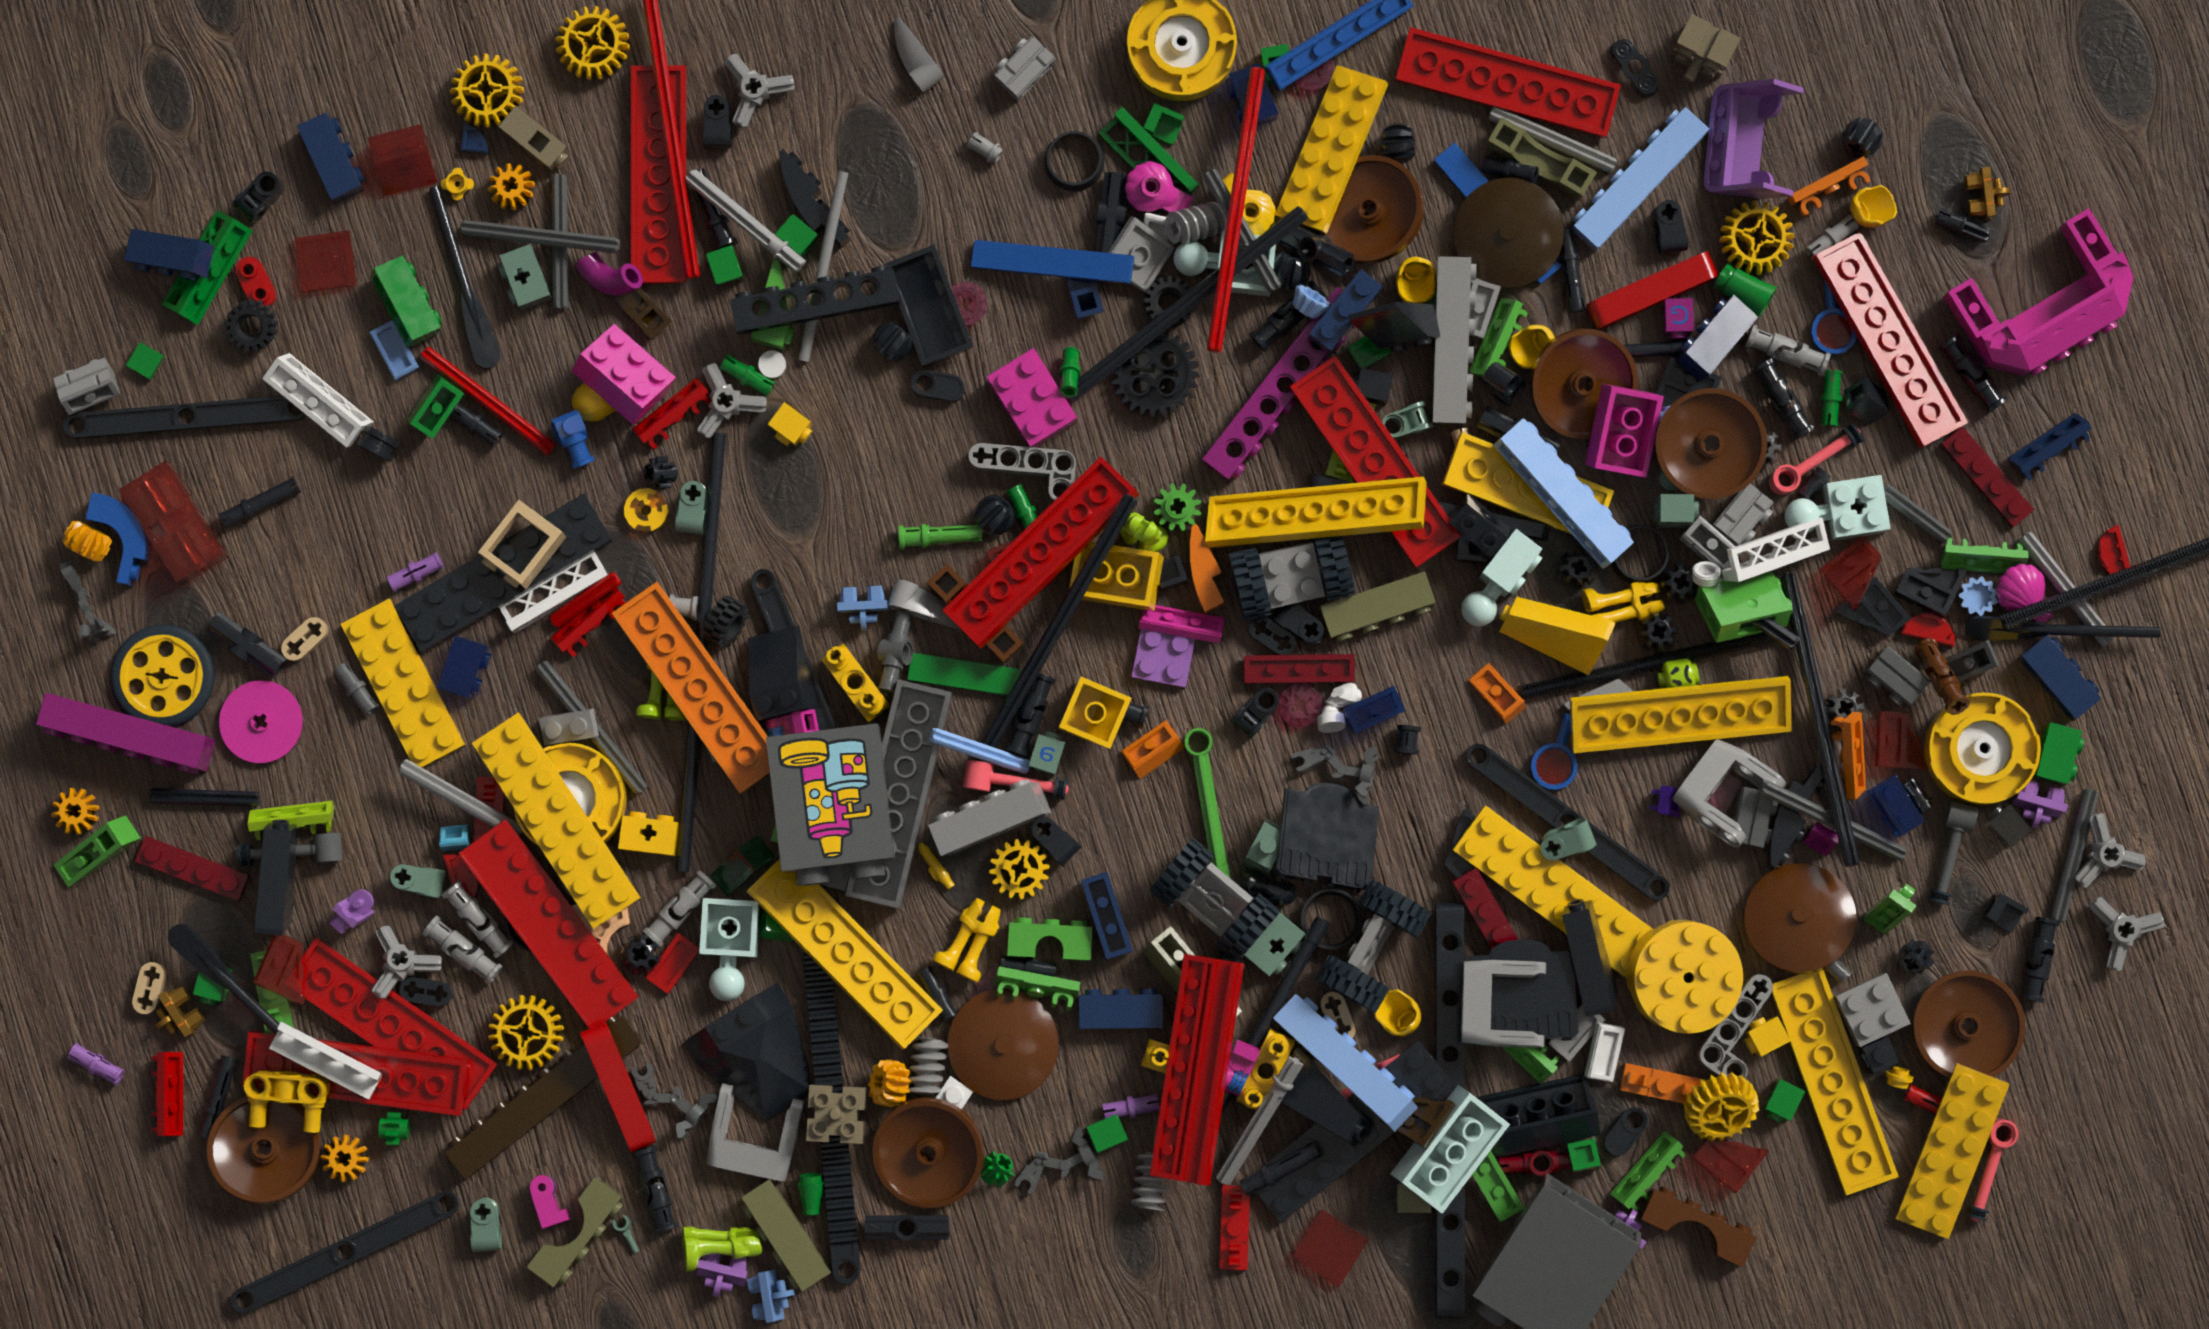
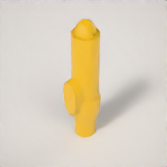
M920 843L918 845V852L929 865L928 871L937 882L940 881L947 890L954 887L955 884L952 882L949 873L941 865L928 845Z

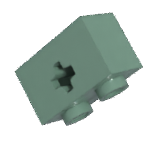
M531 244L499 255L502 263L498 264V268L503 280L508 279L511 285V289L507 290L512 305L518 304L521 310H525L552 299ZM523 272L529 276L526 278L527 283L525 284L517 281L521 279L520 274Z
M1660 494L1654 501L1655 528H1688L1694 523L1695 518L1699 516V503L1694 501V494Z
M1279 913L1244 956L1268 977L1272 973L1277 976L1288 964L1284 961L1286 956L1290 952L1296 954L1304 941L1302 937L1305 933L1283 914ZM1280 939L1283 941L1281 945L1283 952L1277 951L1273 954L1270 952L1272 948L1270 941L1276 942Z

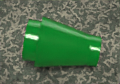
M819 1173L799 1175L797 1187L804 1215L820 1214L819 1207L824 1181Z

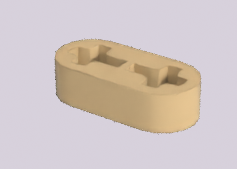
M317 617L305 620L282 643L281 650L284 657L294 662L304 659L327 637L328 626L326 622ZM311 624L316 626L321 624L319 628L321 634L319 636L313 634L306 639V636L311 632L309 626ZM303 640L304 643L299 647L300 654L292 653L289 655L288 652L291 650L289 644H298Z
M146 963L139 972L132 1004L134 1009L141 1014L154 1013L159 1007L160 999L158 995L163 992L167 974L165 968L159 963ZM153 967H156V973H159L160 977L159 979H154L152 986L149 987L150 977L146 976V972L152 971ZM147 990H150L149 1000H152L153 1004L152 1006H147L146 1010H144L143 1004L139 1003V999L145 998Z
M1337 992L1325 994L1320 1002L1323 1016L1325 1014L1328 1015L1336 1024V1019L1341 1018L1344 1026H1350L1351 1030L1347 1034L1353 1038L1356 1031L1345 999ZM1330 996L1334 1000L1339 999L1341 1003L1337 1006L1339 1015L1336 1017L1332 1009L1325 1008V1004L1329 1002L1328 997Z

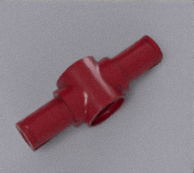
M1538 1150L1533 1153H1523V1156L1498 1157L1499 1165L1508 1164L1507 1167H1501L1504 1174L1524 1173V1175L1545 1176L1546 1173L1554 1174L1558 1173L1559 1170L1572 1169L1569 1153L1557 1154V1151L1546 1152ZM1539 1155L1545 1156L1548 1161V1166L1543 1171L1536 1170L1533 1165L1534 1159Z

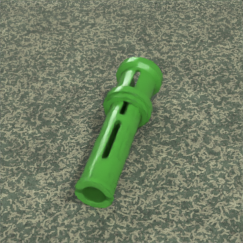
M921 524L920 527L905 528L903 525H898L900 550L910 546L927 548L930 547V544L982 542V530L978 525L929 527V525Z

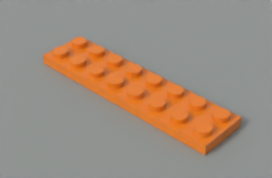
M655 582L612 612L615 620L739 794H742L769 775L770 769L766 737L768 736L659 583Z

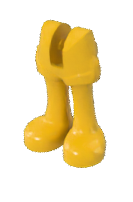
M1633 582L1630 584V589L1610 594H1600L1591 588L1584 589L1581 592L1583 605L1588 613L1604 607L1630 602L1631 605L1628 607L1591 615L1615 623L1632 618H1638L1639 621L1644 617L1647 620L1651 619V613L1660 612L1665 609L1663 600L1648 601L1646 604H1641L1640 597H1649L1661 592L1659 584L1654 582Z
M976 898L960 915L959 920L962 922V925L951 946L945 952H936L932 958L937 964L954 971L964 946L971 934L975 933L969 951L956 973L976 983L981 978V973L977 969L978 958L989 936L994 937L999 929L998 921L1001 909L992 905L989 913L984 917L985 921H978L977 918L981 915L985 901Z

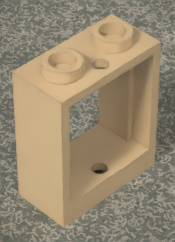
M518 500L478 553L484 558L482 563L493 572L498 568L506 575L503 579L513 587L517 588L518 585H521L527 589L565 540L566 536L561 530ZM519 517H522L549 537L521 574H518L492 554L493 550Z

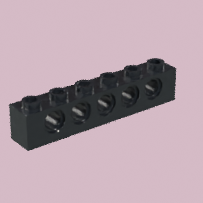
M886 265L871 268V273L860 274V271L844 273V278L834 280L833 276L817 278V283L806 285V281H798L789 284L790 288L779 290L778 286L762 289L763 293L752 295L751 291L735 294L736 298L730 299L737 335L900 304L894 269H887ZM871 282L876 285L877 290L873 295H865L861 291L862 285ZM843 287L848 289L850 295L846 300L841 301L835 298V290ZM819 293L823 300L819 305L813 306L807 302L808 295ZM784 298H791L796 304L792 310L785 311L781 309L780 302ZM757 303H764L768 306V312L763 316H757L752 311L753 307Z

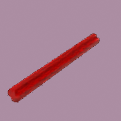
M426 347L423 350L420 358L532 445L546 455H549L554 450L556 444L444 357L430 347Z

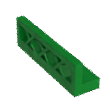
M1123 107L1114 114V118L1098 133L1133 170L1137 165L1149 162V154L1155 160L1151 162L1160 163L1166 167L1173 179V185H1179L1190 196L1198 190L1199 184ZM1119 124L1126 131V141H1113L1107 133ZM1129 135H1130L1135 141H1129ZM1119 146H1126V153ZM1129 146H1141L1145 150V161H1133L1129 157Z
M216 210L199 239L215 246L207 278L196 277L195 281L180 278L178 275L161 305L198 325L253 230L236 219ZM223 220V225L221 226L220 230L216 232V229ZM181 294L176 306L173 305L178 295Z

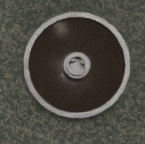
M1500 178L1479 186L1464 200L1455 219L1454 243L1458 256L1471 257V264H1476L1477 279L1501 286V288L1523 287L1543 277L1557 261L1563 246L1564 225L1556 203L1542 188L1523 179Z

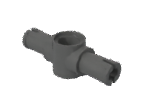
M896 610L892 632L888 634L887 639L881 640L878 645V660L882 663L881 666L883 667L878 690L886 694L895 693L899 672L903 670L904 665H909L913 658V645L909 641L910 638L907 637L912 614L907 611Z

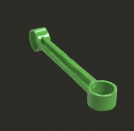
M1195 728L1187 733L1184 745L1186 751L1193 758L1207 847L1215 855L1210 862L1230 878L1209 759L1212 737L1205 729ZM1193 733H1201L1208 739L1207 748L1200 753L1193 752L1189 748L1188 740Z

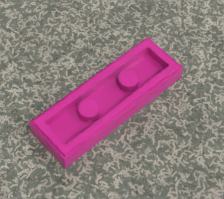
M1155 605L1154 611L1142 610L1139 629L1220 644L1225 618Z

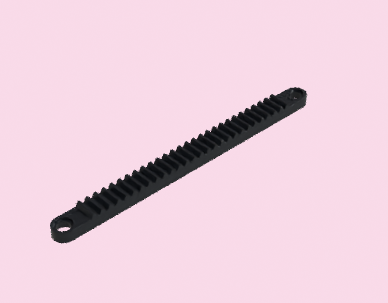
M802 949L815 1085L833 1086V1093H843L844 1081L834 980ZM830 1135V1142H820L832 1271L838 1282L851 1284L861 1274L850 1145L849 1143H840V1136ZM850 1262L853 1264L855 1273L851 1278H844L840 1275L839 1267L842 1263Z

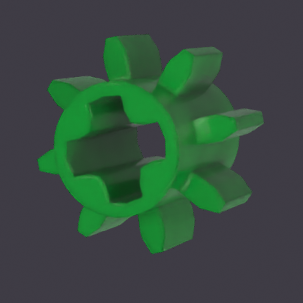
M388 1112L387 1118H380L379 1139H386V1145L401 1146V1140H408L410 1122L409 1119H402L403 1113Z
M992 1151L984 1158L983 1168L980 1173L982 1180L988 1185L997 1184L1001 1188L1014 1176L1011 1172L1013 1162L1006 1154L1000 1153L996 1155Z

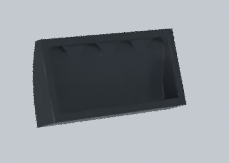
M935 244L884 264L887 266V269H894L900 299L899 306L924 369L974 347Z

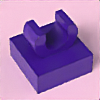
M1661 786L1660 790H1652L1651 794L1660 796L1659 804L1649 805V808L1658 811L1657 813L1662 815L1679 817L1680 807L1673 801V797L1678 789Z

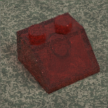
M421 124L367 137L384 196L438 183L426 132Z

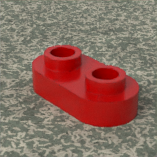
M254 257L241 259L237 263L235 271L248 300L255 299V302L261 300L264 301V306L269 304L272 307L276 302L277 293L263 264ZM247 266H253L254 268L253 273L250 275L245 274ZM260 290L266 291V296L263 299L257 298V293Z

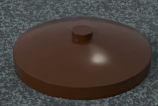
M1376 155L1358 157L1327 234L1319 233L1330 238L1333 244L1353 253L1355 263L1374 264L1391 259L1411 244L1421 227L1424 216V197L1420 185L1405 166L1391 158Z
M1587 328L1564 332L1547 343L1534 362L1530 375V396L1533 406L1542 421L1554 431L1575 439H1590L1602 383L1638 390L1636 364L1628 349L1618 339L1605 332Z
M1699 389L1680 397L1664 413L1656 432V456L1664 475L1679 490L1686 494H1694V497L1719 499L1743 490L1758 475L1766 457L1767 434L1759 413L1743 397L1724 389Z
M1788 864L1764 875L1751 890L1745 906V931L1754 951L1772 967L1792 974L1814 973L1834 964L1849 948L1856 928L1855 904L1844 883L1828 870L1811 864Z
M1957 971L1935 980L1922 993L1914 1009L1912 1033L1915 1045L1923 1060L1942 1076L1950 1079L1957 1063L1994 1077L2008 1068L2017 1057L2024 1041L2025 1018L2019 1000L2004 982L1980 971Z
M992 989L971 998L957 1012L948 1034V1055L952 1068L958 1078L973 1092L996 1100L1016 1099L1033 1092L1050 1075L1058 1055V1033L1050 1013L1038 1000L1021 991L1018 992L1015 1000H1011L1012 991L1010 989H1003L1001 998L996 995L997 989Z
M248 1097L241 1098L229 1105L218 1116L209 1133L207 1158L212 1174L222 1189L240 1201L257 1205L274 1204L284 1201L302 1190L314 1175L320 1158L318 1132L303 1131L305 1109L298 1103H279L271 1100L267 1103L266 1126L262 1128L250 1127V1102L247 1101Z
M917 1098L898 1105L884 1118L877 1129L873 1141V1163L879 1179L895 1197L916 1207L939 1208L960 1200L972 1189L983 1167L984 1145L976 1124L962 1109L950 1102L937 1098Z

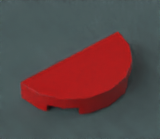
M2119 524L2108 529L2101 536L2097 546V558L2101 567L2109 575L2130 567Z
M1922 613L1912 617L1903 625L1899 634L1920 640L1932 638L1940 645L1955 647V635L1945 619L1933 613Z
M455 854L443 855L451 884L453 885L460 879L462 882L461 886L474 898L479 888L478 879L460 856Z

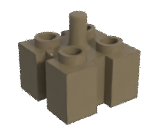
M1691 14L1671 54L1676 56L1675 60L1689 66L1684 78L1690 82H1694L1698 72L1709 78H1714V76L1720 78L1741 38L1722 28L1718 29L1712 26L1710 22Z
M809 1085L808 1107L815 1108V1118H807L806 1141L830 1142V1135L840 1136V1143L863 1144L865 1121H858V1110H865L866 1087L843 1086V1093H833V1086Z

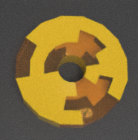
M650 488L639 489L633 492L627 498L624 506V516L628 524L635 530L643 533L654 532L660 529L666 522L669 514L665 498L658 491ZM644 506L651 507V513L649 515H643L641 513V510Z

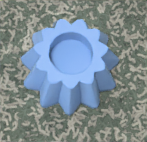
M1301 284L1296 287L1293 305L1304 315L1317 319L1331 307V303L1317 291Z
M1981 576L1978 580L1970 578L1968 584H1962L1963 592L1958 595L1963 600L1961 607L1968 608L1969 614L1977 612L1979 616H1982L1984 611L1992 612V605L1998 603V600L1994 597L1997 593L1996 589L1992 588L1993 582H1985L1984 577Z

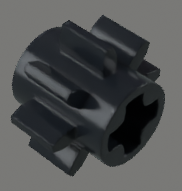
M668 456L650 458V463L646 464L643 470L646 483L653 484V490L671 488V483L675 482L678 476L675 463L668 462Z
M1911 939L1908 945L1904 944L1899 951L1903 955L1899 963L1902 964L1907 972H1918L1919 975H1922L1924 970L1930 969L1934 963V960L1930 958L1934 950H1931L1925 941Z

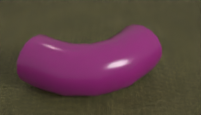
M598 251L585 256L574 264L576 270L587 284L603 294L622 296L637 290L643 283V277L637 267L628 263L617 269L611 268L604 262Z

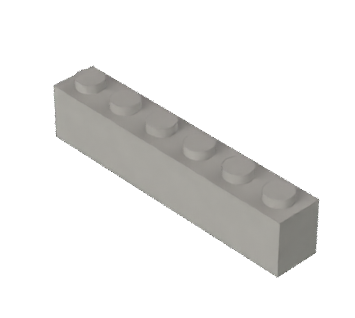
M1438 256L1436 317L1440 337L1435 338L1432 423L1466 424V418L1472 417V402L1467 401V390L1472 391L1473 374H1468V363H1473L1474 347L1469 346V335H1474L1475 319H1469L1470 308H1475L1476 292L1470 291L1471 280H1476V264H1471V257Z

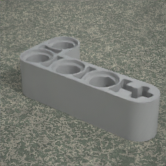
M978 443L972 446L969 451L970 464L979 471L1050 477L1049 497L1052 502L1057 499L1053 493L1056 486L1065 485L1069 487L1075 482V457L1066 450ZM979 451H984L985 456L993 457V451H998L996 455L997 465H992L993 459H984L983 463L980 464L977 458H974V455L977 456ZM1005 453H1012L1017 459L1014 465L1005 466L1001 462V457ZM1033 455L1041 456L1044 460L1043 465L1037 469L1032 468L1028 464L1030 457ZM1068 458L1071 461V467L1066 471L1059 470L1055 465L1058 459Z
M1759 974L1750 976L1742 986L1737 1004L1745 1002L1749 1006L1748 1015L1744 1018L1738 1016L1735 1006L1721 1023L1711 1029L1697 1050L1698 1062L1716 1076H1719L1721 1072L1728 1076L1727 1067L1735 1063L1740 1068L1739 1076L1742 1075L1743 1078H1746V1064L1730 1053V1051L1773 990V984L1767 976ZM1753 982H1763L1762 988L1765 989L1764 992H1757L1752 999L1744 997L1745 993L1752 995L1755 986L1752 985ZM1725 1024L1730 1025L1733 1029V1036L1729 1040H1724L1720 1035V1029ZM1708 1047H1713L1717 1051V1059L1712 1063L1707 1062L1704 1058V1051Z

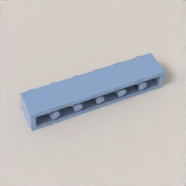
M1686 107L1680 113L1675 110L1665 121L1668 126L1662 132L1657 129L1649 137L1647 142L1650 145L1643 152L1638 149L1628 160L1631 165L1625 172L1619 169L1609 180L1612 183L1610 188L1606 192L1601 189L1591 199L1594 205L1588 211L1583 208L1573 218L1572 221L1576 223L1572 228L1574 233L1594 252L1606 242L1709 131V128Z
M1523 418L1493 446L1601 568L1604 569L1634 543L1630 538L1629 531L1624 526L1618 525L1612 518L1611 511L1594 498L1591 488L1586 484H1582L1577 479L1573 468L1567 463H1563L1557 456L1555 448L1550 443H1545L1538 435L1537 428Z
M1295 994L1273 1019L1396 1132L1403 1122L1418 1108L1412 1101L1415 1096L1404 1085L1398 1088L1393 1083L1396 1078L1384 1067L1379 1071L1373 1065L1376 1060L1366 1050L1360 1053L1354 1048L1357 1043L1346 1032L1340 1035L1335 1030L1338 1025L1328 1015L1325 1014L1321 1017L1317 1014L1318 1007L1308 997L1302 1000Z

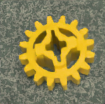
M1015 839V846L1013 847L1008 842L1004 843L1006 850L1003 852L997 849L996 853L1000 857L990 861L996 865L995 869L989 870L990 874L997 875V878L992 881L993 884L1001 883L1002 886L999 892L1003 893L1009 890V898L1011 899L1015 893H1019L1021 900L1024 899L1025 892H1029L1032 897L1035 896L1033 889L1037 887L1042 890L1041 879L1048 880L1049 878L1043 874V870L1050 868L1049 865L1042 864V861L1047 857L1046 854L1039 856L1037 853L1040 847L1037 845L1031 849L1029 840L1025 842L1024 846H1020L1018 839ZM1020 851L1017 858L1011 861L1005 860V857L1010 853ZM1030 854L1036 859L1038 870L1031 868L1028 862ZM1022 857H1024L1023 863L1024 868L1028 869L1027 873H1021L1017 882H1015L1016 876L1012 866H1018ZM1001 869L1009 872L1011 876L1009 885L1004 881ZM1027 878L1035 879L1029 886L1019 888L1023 880Z

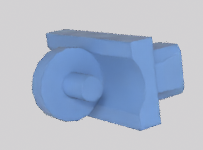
M882 586L867 587L868 601H857L856 587L842 588L840 602H837V611L839 613L860 612V615L849 616L850 624L860 623L861 631H867V623L877 622V614L866 615V612L888 611V601L885 600Z
M777 1269L760 1272L758 1276L748 1279L747 1283L750 1293L761 1292L763 1303L752 1306L753 1318L755 1320H766V1323L785 1319L783 1308L789 1307L787 1296L795 1295V1290H786L785 1280L778 1281Z

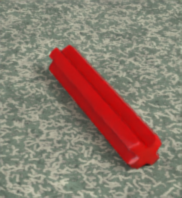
M609 573L552 613L549 617L552 624L556 628L563 626L620 586L621 580L616 573Z

